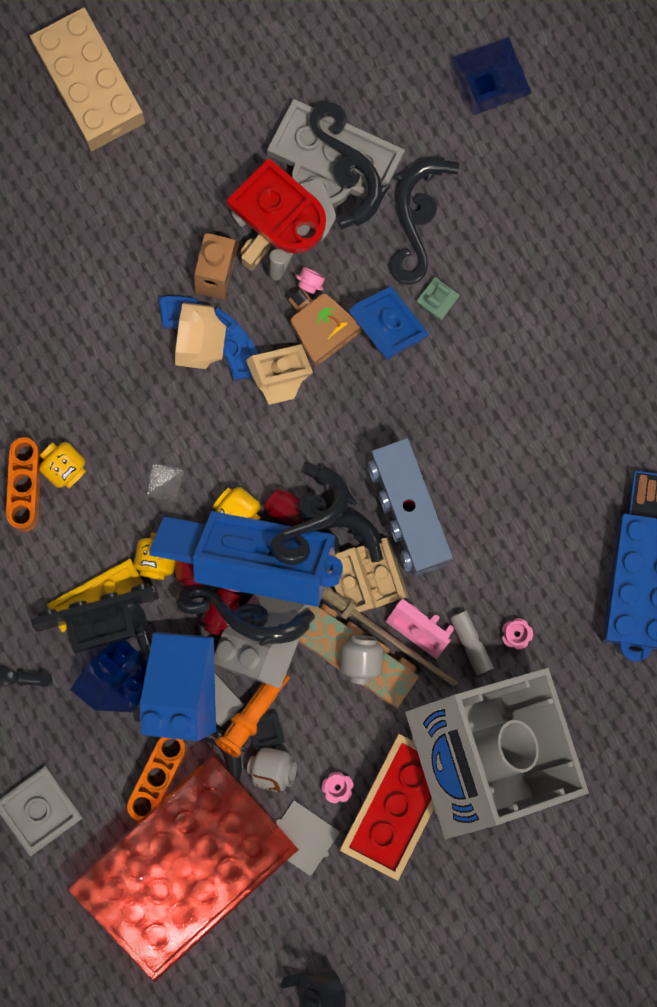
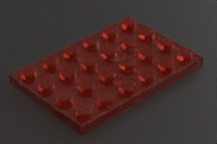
M212 754L67 886V890L150 979L155 982L299 849Z

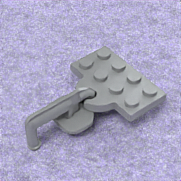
M293 99L267 149V155L294 167L292 178L322 204L326 214L325 232L320 240L322 241L327 237L335 222L336 213L334 207L343 203L350 193L364 199L367 192L366 180L364 175L354 168L350 170V173L360 174L359 182L355 187L345 189L335 183L333 168L336 162L344 156L323 143L312 132L309 119L314 108ZM331 117L320 120V127L325 133L360 151L371 161L381 178L382 186L390 184L404 156V149L346 123L344 130L339 135H334L332 130L336 126L335 120ZM303 225L298 228L297 233L303 238H310L315 234V231L312 227ZM282 249L272 250L269 256L271 260L269 275L272 280L277 281L283 277L294 255L293 253H286Z

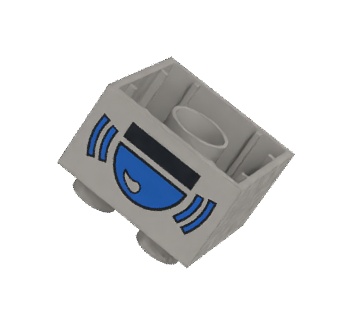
M549 668L455 694L405 712L412 733L413 745L418 752L432 796L433 808L438 816L445 839L497 826L589 794Z

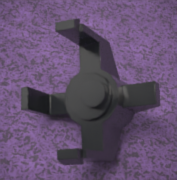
M333 970L314 975L304 972L286 976L280 984L282 989L301 985L305 990L302 997L303 1007H346V995L341 980Z

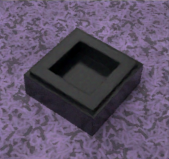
M277 711L263 715L257 723V732L254 736H251L255 751L264 747L285 743Z

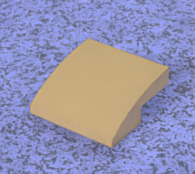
M388 537L381 539L383 544L380 547L384 558L382 561L372 563L369 551L364 548V545L335 555L343 564V576L339 583L334 586L336 593L345 598L349 603L353 600L358 603L355 609L360 613L409 597Z

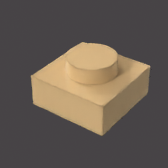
M260 234L255 240L250 238L241 250V254H243L241 257L242 265L250 271L255 269L271 248V244Z

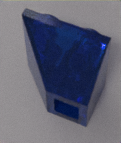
M509 37L452 58L453 65L474 115L532 93Z
M125 640L110 644L83 669L70 690L93 710L133 712L140 705L148 663L144 661L143 655Z

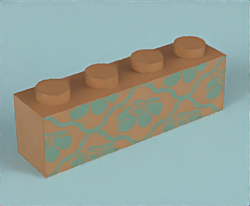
M323 603L320 607L312 606L310 611L315 615V619L309 624V630L299 638L298 642L341 671L340 664L343 644L351 640V637L354 635H363L364 631L349 621L345 626L335 619L338 613ZM377 641L384 648L382 673L379 677L370 679L369 684L360 685L397 709L419 677L414 673L417 668L402 657L399 661H396L388 655L390 649Z

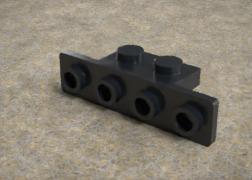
M141 584L130 589L131 592L125 594L107 593L100 596L99 601L92 603L78 601L68 606L69 609L58 612L55 609L42 611L37 614L38 617L31 619V624L36 632L67 624L72 649L77 654L137 637L129 607L158 600L159 594L155 586L149 587L148 584Z

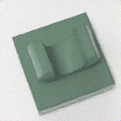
M435 277L416 301V304L441 322L460 295Z

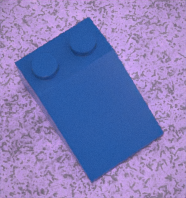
M162 632L153 633L140 700L141 735L199 741L216 732L213 637Z

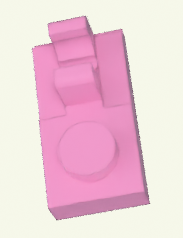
M403 598L386 620V623L435 659L440 656L451 641L449 637L454 631L452 625H449L446 630L441 629L436 625L440 618L438 615H434L429 620L416 606L409 604Z

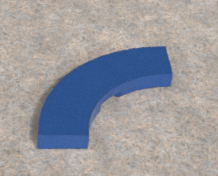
M181 296L159 297L163 329H178L183 302L202 305L209 304L200 302L197 299ZM214 308L218 319L226 325L223 355L230 366L233 380L253 378L246 360L258 354L254 343L237 321L221 309Z

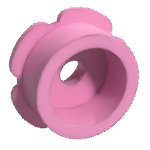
M303 267L300 275L296 274V278L300 280L298 284L300 288L312 294L315 293L316 289L320 291L324 289L322 285L326 278L319 273Z
M516 618L514 621H508L504 624L502 639L505 645L515 647L517 650L528 646V642L533 638V630L527 625V621ZM515 631H519V632H520V636H519V637H516V636L514 635V632H515Z
M341 772L330 773L329 777L322 782V791L326 794V799L331 803H338V801L346 802L352 795L353 782L349 776H344ZM337 784L341 786L339 791L334 789Z

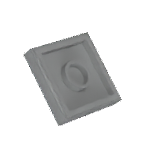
M47 766L0 799V815L30 857L83 819Z

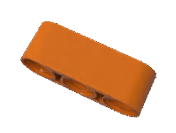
M25 437L18 438L10 446L6 517L9 524L21 532L34 529L38 523L41 479L39 465L42 459L39 456L41 451L36 443L30 438ZM23 447H32L33 456L27 461H20L18 459L19 451ZM22 478H30L32 481L31 488L26 492H18L16 487L18 481ZM20 509H28L30 511V518L24 524H18L15 521V515Z
M161 737L157 742L128 801V812L133 819L147 821L154 818L186 755L187 745L184 740L175 739L179 742L181 749L179 754L172 758L165 755L163 747L166 741L173 738ZM155 768H161L166 774V780L160 787L153 786L149 781V775ZM141 797L149 799L152 805L151 811L146 816L139 815L135 810V803Z

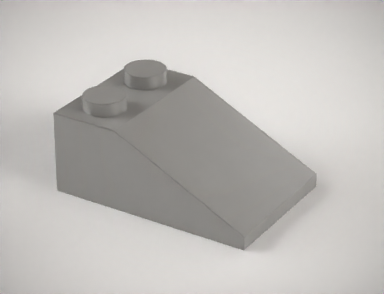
M255 594L247 602V604H257L267 609L268 622L264 627L286 624L295 616H300L305 610H311L312 607L310 605ZM228 626L222 633L214 653V664L238 675L280 689L299 638L288 643L260 646L259 642L238 634Z

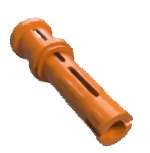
M287 673L280 689L262 683L241 713H236L232 716V723L222 737L218 736L215 740L222 750L233 757L238 758L241 755L240 749L250 735L254 736L256 734L257 723L270 707L280 690L289 681L290 677Z

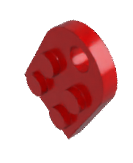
M270 158L226 200V205L275 248L282 249L286 253L297 254L306 252L314 248L324 235L326 214L322 204ZM303 225H308L314 229L315 234L310 238H303L297 233V230Z

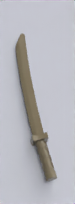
M325 587L322 598L342 611L341 617L347 619L352 615L452 686L455 687L458 682L357 611L355 607L358 603L354 600L349 603L330 587Z

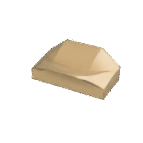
M183 302L178 326L175 365L207 369L209 364L222 360L226 325L216 316L215 306Z
M302 344L253 355L246 360L258 388L263 391L269 405L294 399L302 381L313 373Z

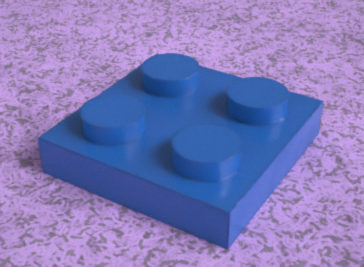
M392 286L356 303L349 310L357 324L366 332L387 360L417 345L429 335Z

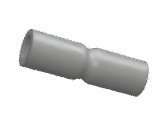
M464 611L450 618L460 642L465 647V652L476 675L479 676L494 669L482 642L479 641V635L468 612Z

